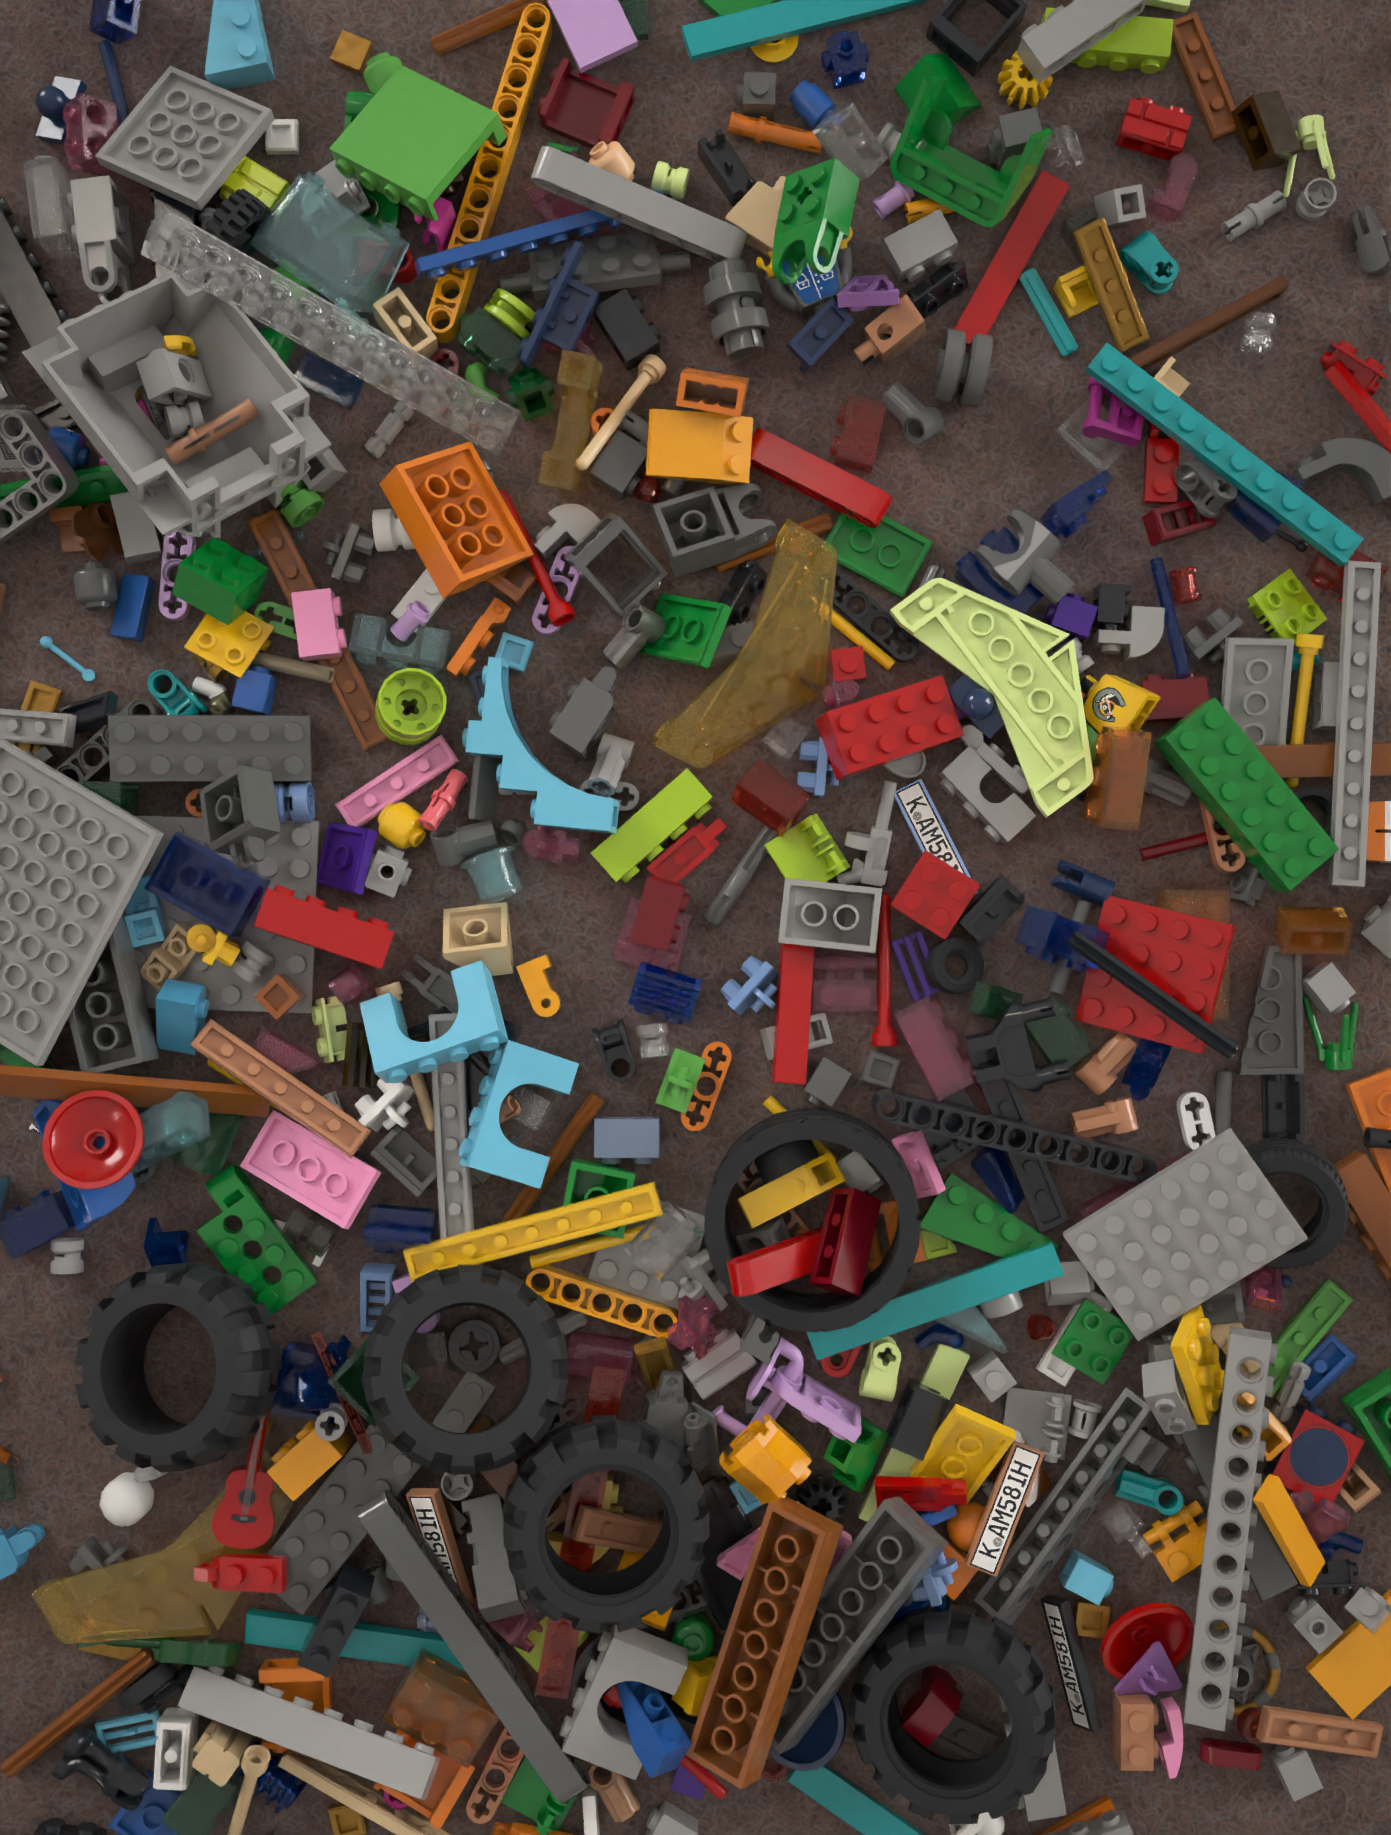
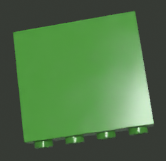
M400 65L329 149L336 161V169L348 179L352 177L360 181L368 190H377L384 194L391 202L395 204L401 203L407 206L415 215L419 217L424 215L436 222L438 216L432 204L486 140L500 146L507 135L497 112Z

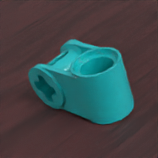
M1144 230L1119 251V258L1123 265L1137 277L1150 293L1163 295L1170 290L1173 281L1178 275V264L1161 246L1153 233Z
M161 669L154 671L149 676L147 682L148 689L164 707L168 715H199L201 712L206 713L209 711L197 694L176 674ZM170 678L172 688L169 692L162 694L159 687L163 679Z

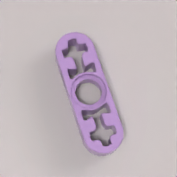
M181 531L165 535L163 542L158 606L160 612L172 621L184 620L191 611V604L178 597L177 601L182 604V608H177L175 614H173L171 609L167 608L168 603L174 602L172 591H168L169 587H174V583L169 577L170 571L174 567L179 566V563L183 561L181 559H171V556L178 558V548L173 545V541L179 540V535H182V538L187 541V545H182L180 549V555L183 558H187L196 551L194 536H184Z
M565 546L558 551L549 576L553 584L563 583L567 586L568 593L564 599L566 602L571 603L581 576L572 566L568 572L569 577H574L572 582L564 576L556 575L557 571L561 574L564 573L566 565L562 559L574 547ZM542 590L532 616V622L538 633L544 636H551L556 634L561 626L554 627L552 624H549L547 628H542L543 624L539 617H546L549 611L548 605H544L547 598Z

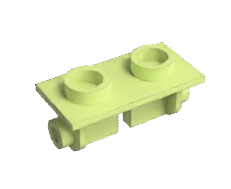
M340 996L328 997V1004H325L324 998L314 1000L315 1006L311 1008V1015L314 1025L319 1027L320 1038L316 1040L318 1055L324 1058V1063L334 1062L333 1055H336L337 1061L344 1060L347 1030L336 1032V1025L347 1024L344 1001L341 1002Z

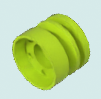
M405 668L392 673L384 680L375 703V719L379 729L388 739L400 745H416L427 741L436 733L446 711V694L442 684L432 674L422 669ZM414 706V713H410L408 716L404 715V707Z

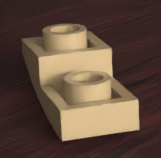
M184 920L174 926L161 947L151 953L139 971L140 975L158 991L161 990L166 979L177 980L199 953L191 949L187 943L186 935L191 927Z

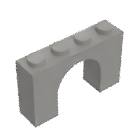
M612 1625L610 1632L604 1631L598 1645L600 1654L597 1660L591 1659L585 1674L587 1683L584 1689L578 1688L572 1703V1707L575 1709L571 1717L566 1715L559 1736L563 1737L562 1752L636 1780L642 1763L633 1750L627 1724L612 1718L602 1707L600 1698L611 1686L624 1681L641 1682L675 1695L688 1667V1649L636 1628L618 1632L617 1625Z

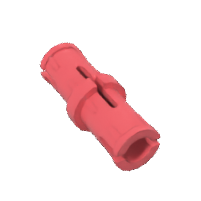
M457 769L450 770L439 790H435L431 795L432 800L429 806L418 819L422 827L436 832L447 812L455 807L457 796L469 781L464 773Z

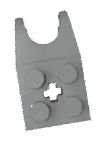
M109 175L70 180L71 193H68L67 199L70 211L74 214L75 225L71 226V233L74 243L79 248L83 279L90 290L98 294L100 301L103 304L111 302L107 300V293H110L115 286L121 287L123 293L131 291L129 264L135 263L128 201Z

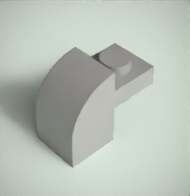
M578 504L557 506L548 512L550 521L554 525L552 527L548 525L540 531L536 537L535 548L547 560L568 538L576 545L601 520L591 510Z
M1132 606L1129 608V615L1127 620H1125V631L1099 629L1093 634L1092 648H1101V653L1118 654L1121 649H1124L1123 662H1130L1143 657L1156 647L1162 637L1165 608Z

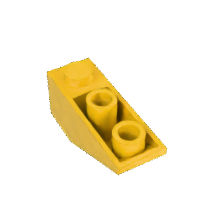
M828 1152L742 1196L737 1201L751 1229L831 1190L843 1183L845 1179L831 1152Z

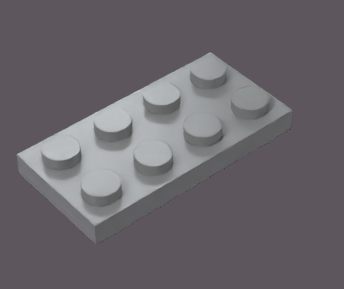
M1226 637L1221 705L1254 745H1283L1286 743L1294 639Z

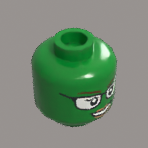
M700 1612L677 1620L673 1625L672 1643L688 1649L689 1661H701L713 1649V1625L708 1617Z

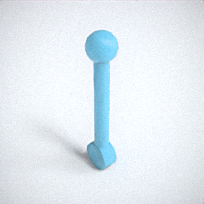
M43 636L40 639V645L43 648H49L82 673L85 681L93 682L96 679L95 671L85 669L54 645L49 636Z

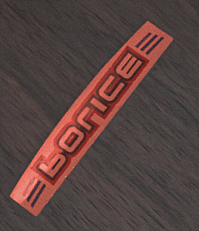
M321 1333L312 1334V1340L364 1455L368 1454L373 1449L341 1372Z

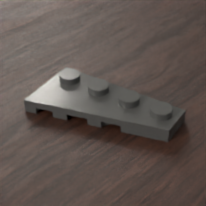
M1302 946L1265 947L1236 1074H1304Z

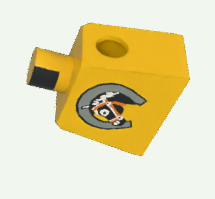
M1105 674L1100 681H1097L1091 675H1087L1080 682L1081 692L1088 698L1083 705L1085 718L1112 747L1127 748L1161 699L1157 694L1116 675Z

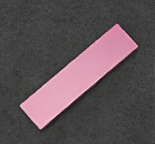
M441 734L335 804L348 825L362 827L379 816L387 805L399 803L460 761Z

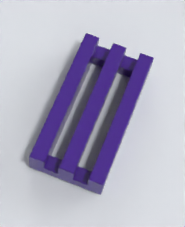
M921 930L891 941L892 949L913 1002L941 992L935 986L929 988L912 944V940L916 939L927 966V958L930 952ZM904 943L923 990L918 993L899 946Z

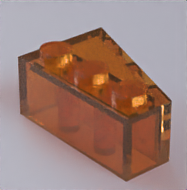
M1103 726L1096 743L1097 752L1093 765L1094 777L1092 783L1088 786L1080 818L1100 828L1139 829L1152 732L1135 728Z

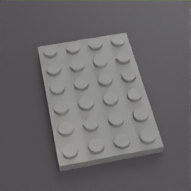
M1231 1127L1063 1232V1237L1137 1341H1140L1308 1239L1301 1226Z

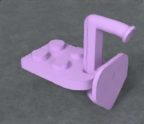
M780 1337L772 1352V1360L769 1365L760 1361L749 1380L746 1399L749 1401L756 1397L762 1386L770 1389L749 1425L757 1419L763 1424V1416L768 1413L776 1420L788 1402L800 1410L802 1416L810 1422H820L828 1427L835 1437L841 1440L848 1439L855 1443L861 1434V1407L803 1373L804 1358L801 1351L795 1345ZM779 1354L791 1360L787 1366H779L777 1370L773 1367ZM723 1405L718 1406L712 1411L716 1416L717 1425L734 1436L739 1435L748 1427L724 1411Z

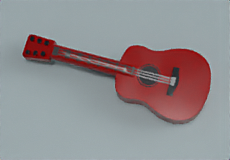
M268 1415L257 1418L260 1426L257 1433L251 1438L247 1464L235 1466L230 1470L226 1480V1493L219 1502L212 1519V1531L217 1541L232 1548L252 1549L260 1547L268 1541L274 1529L275 1510L271 1500V1492L275 1481L267 1473L269 1469L260 1467Z

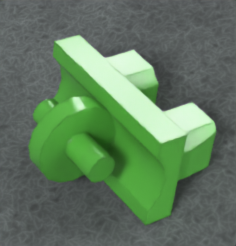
M675 1048L655 1103L686 1114L705 1058Z

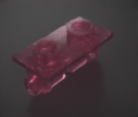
M830 676L826 686H824V691H822L825 710H834L852 704L859 693L857 683L852 680L835 683L834 676Z

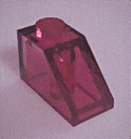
M269 1029L261 1030L252 1046L253 1049L289 1074L321 1066L324 1061Z

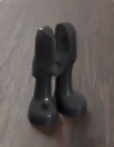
M81 1724L63 1748L62 1753L64 1755L56 1764L51 1775L58 1780H64L74 1772L85 1774L103 1790V1794L109 1800L126 1810H135L140 1806L151 1780L136 1768L128 1758H125L121 1751L113 1753L96 1736L91 1728Z

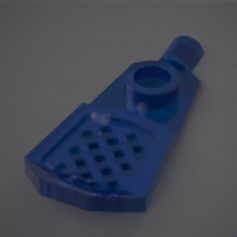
M342 1335L338 1343L330 1342L324 1349L337 1387L349 1361L346 1352L352 1344L344 1335ZM320 1355L295 1379L294 1401L305 1412L321 1411L329 1408L335 1394V1389ZM330 1355H332L336 1365L331 1362Z

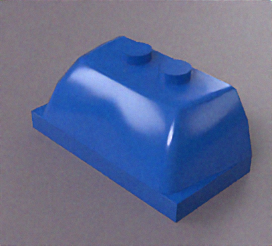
M44 1099L32 1113L42 1140L50 1116L64 1101ZM102 1138L97 1141V1149L104 1147L105 1139ZM131 1171L117 1183L96 1190L78 1189L57 1178L77 1232L91 1228L102 1217L124 1203L136 1187Z

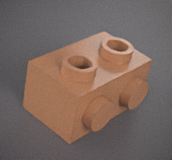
M1112 1690V1755L1121 1771H1154V1758H1158L1159 1755L1158 1741L1154 1737V1725H1158L1159 1714L1157 1705L1153 1704L1147 1693L1117 1695Z

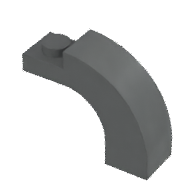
M1345 437L1323 442L1311 451L1312 456L1296 463L1297 469L1288 476L1294 486H1298L1328 472H1343L1354 477L1362 485L1372 507L1391 499V453L1378 444L1364 439Z

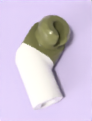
M197 676L194 679L192 691L209 697L212 706L210 711L213 715L229 714L232 702L226 687Z

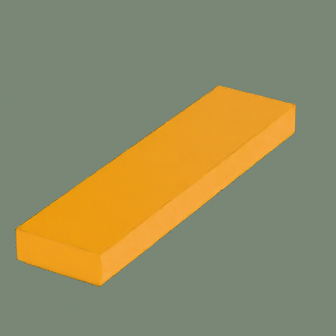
M1268 1474L1254 1496L1253 1501L1299 1583L1311 1588L1325 1564V1560L1280 1478Z

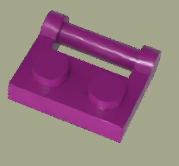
M1090 377L1087 388L1090 392L1087 419L1083 422L1082 434L1088 438L1102 437L1135 448L1141 440L1143 416L1094 378ZM1104 393L1110 395L1107 422L1100 420Z

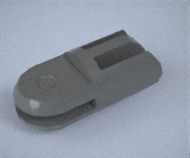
M1365 205L1363 210L1370 233H1368L1360 210L1356 209L1352 214V220L1358 239L1354 243L1363 270L1375 276H1383L1391 271V243L1387 230L1380 227L1374 208L1371 205Z

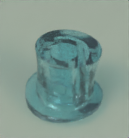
M503 846L479 852L459 865L460 870L468 869L476 888L479 905L503 900L525 889L517 874L511 854L517 850L516 846Z

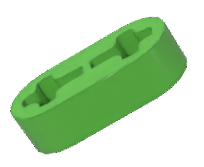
M269 601L257 606L254 616L265 622L266 620L262 618L263 612L269 613L270 609H274L273 613L277 617L283 618L281 623L270 621L269 624L275 627L272 634L297 641L296 630L292 626L287 625L288 621L295 622L294 613L290 607Z

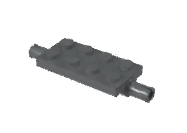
M643 231L577 240L582 243L584 254L572 279L597 292L661 284V277H663L664 273L691 271L689 251L683 250L660 254V250H656L655 237ZM576 240L550 246V244L539 245L537 250L529 253L530 268L527 269L528 272L500 275L501 289L508 291L512 295L531 292V295H534L535 301L547 300L546 291L553 277L558 278L563 268L560 266L562 256L567 247H573Z

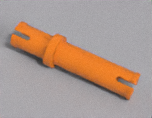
M735 112L731 114L728 133L753 138L757 143L762 141L771 142L820 155L824 133L774 123L766 120L767 117L764 116L755 118Z

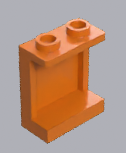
M299 1658L265 1659L259 1669V1683H264V1688L268 1685L284 1691L282 1698L291 1702L294 1701L295 1696L314 1703L312 1710L324 1713L325 1707L332 1709L331 1672L328 1677L301 1667L297 1665ZM264 1739L262 1741V1746L272 1749L275 1753L291 1750Z
M409 1721L405 1729L399 1726L395 1732L404 1736L402 1744L413 1748L416 1742L435 1748L433 1755L441 1758L427 1799L416 1798L377 1782H373V1788L378 1791L381 1788L429 1818V1824L440 1830L475 1770V1761ZM422 1732L424 1736L428 1739L427 1742L423 1739Z

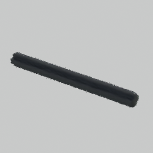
M1076 930L1067 941L1069 947L1226 1059H1230L1235 1055L1239 1048L1236 1042L1080 931Z

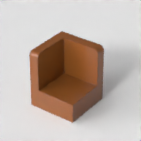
M82 506L49 509L50 522L59 527L61 550L64 553L85 552L83 537L75 535L71 528L73 515L77 511L85 510Z
M285 973L276 974L254 996L276 1020H280L298 1001H303L307 997Z

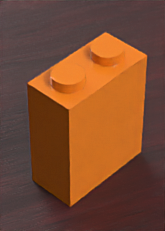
M686 367L680 375L676 406L741 417L744 410L749 378Z

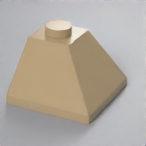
M507 902L444 909L443 958L460 967L481 960L491 971L492 976L513 974V949Z

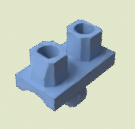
M820 737L818 741L801 742L799 760L816 762L815 773L798 772L796 790L813 793L814 798H823L826 773H830L829 785L839 786V780H836L831 764H827L828 755L822 738Z
M750 956L741 967V970L750 977L744 986L741 987L735 980L730 979L720 990L729 1001L728 1005L741 1017L750 1007L757 1013L764 1004L771 1009L776 1006L770 998L778 990L772 982L779 973L767 961L763 963Z
M942 1551L911 1592L913 1600H930L932 1607L941 1605L942 1596L948 1592L946 1585L954 1582L951 1573L958 1568L956 1559L945 1558Z

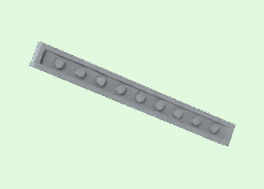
M1347 561L1344 564L1330 834L1331 840L1339 850L1329 858L1328 886L1365 887L1381 563Z

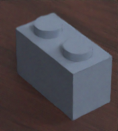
M595 1117L594 1158H601V1163L618 1164L621 1163V1158H634L635 1164L653 1163V1158H659L660 1117Z

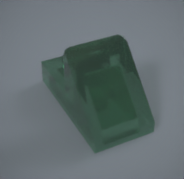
M977 981L968 1012L998 1020L1009 1003L1015 1000L1022 1002L1024 994Z

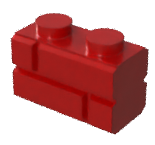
M1147 97L1130 98L1125 108L1114 145L1172 162L1171 160L1176 156L1173 162L1175 163L1183 149L1192 116L1185 114V111L1177 106L1164 108L1154 105V101Z

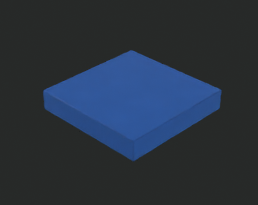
M148 1769L145 1775L149 1777L151 1783L144 1794L140 1806L133 1811L121 1807L108 1826L119 1835H182L201 1806L179 1790L153 1788L154 1772Z

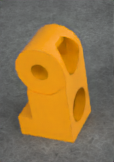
M548 954L516 966L533 1010L542 1017L554 1015L561 1007V997L558 992L552 989L544 970L552 966Z

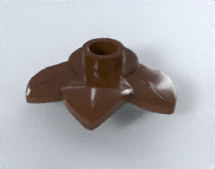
M92 502L86 506L85 510L77 511L73 515L71 521L72 532L79 537H83L84 549L93 560L97 562L103 560L109 549L116 554H124L119 531L114 526L116 523L114 511L108 504Z

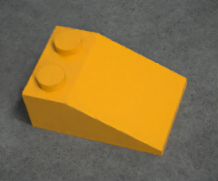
M649 409L646 475L722 486L748 484L753 418L711 412Z

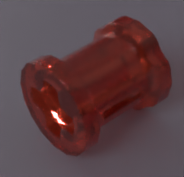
M1197 566L1178 568L1169 572V577L1173 578L1176 597L1173 598V604L1179 605L1202 600V594L1198 593L1196 574L1199 572Z

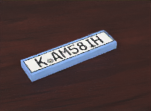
M922 779L897 790L894 800L921 853L923 854L927 850L970 877Z

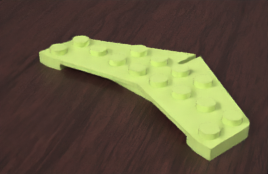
M943 578L930 580L890 609L889 613L900 627L993 695L1035 805L1045 818L1080 794L1092 783L1094 774L1074 640L1052 656L1048 657L1046 654L1070 634Z

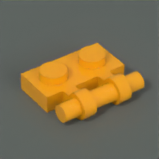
M1197 1500L1187 1506L1183 1504L1179 1512L1171 1515L1164 1521L1157 1520L1152 1523V1528L1142 1534L1149 1546L1158 1540L1162 1542L1163 1545L1152 1552L1172 1583L1202 1564L1207 1517L1198 1523L1194 1521L1193 1518L1203 1512ZM1184 1524L1187 1530L1171 1539L1169 1533Z

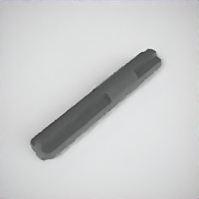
M772 815L705 913L704 918L708 922L718 926L734 902L737 901L768 853L764 845L778 837L786 827V822L782 818Z

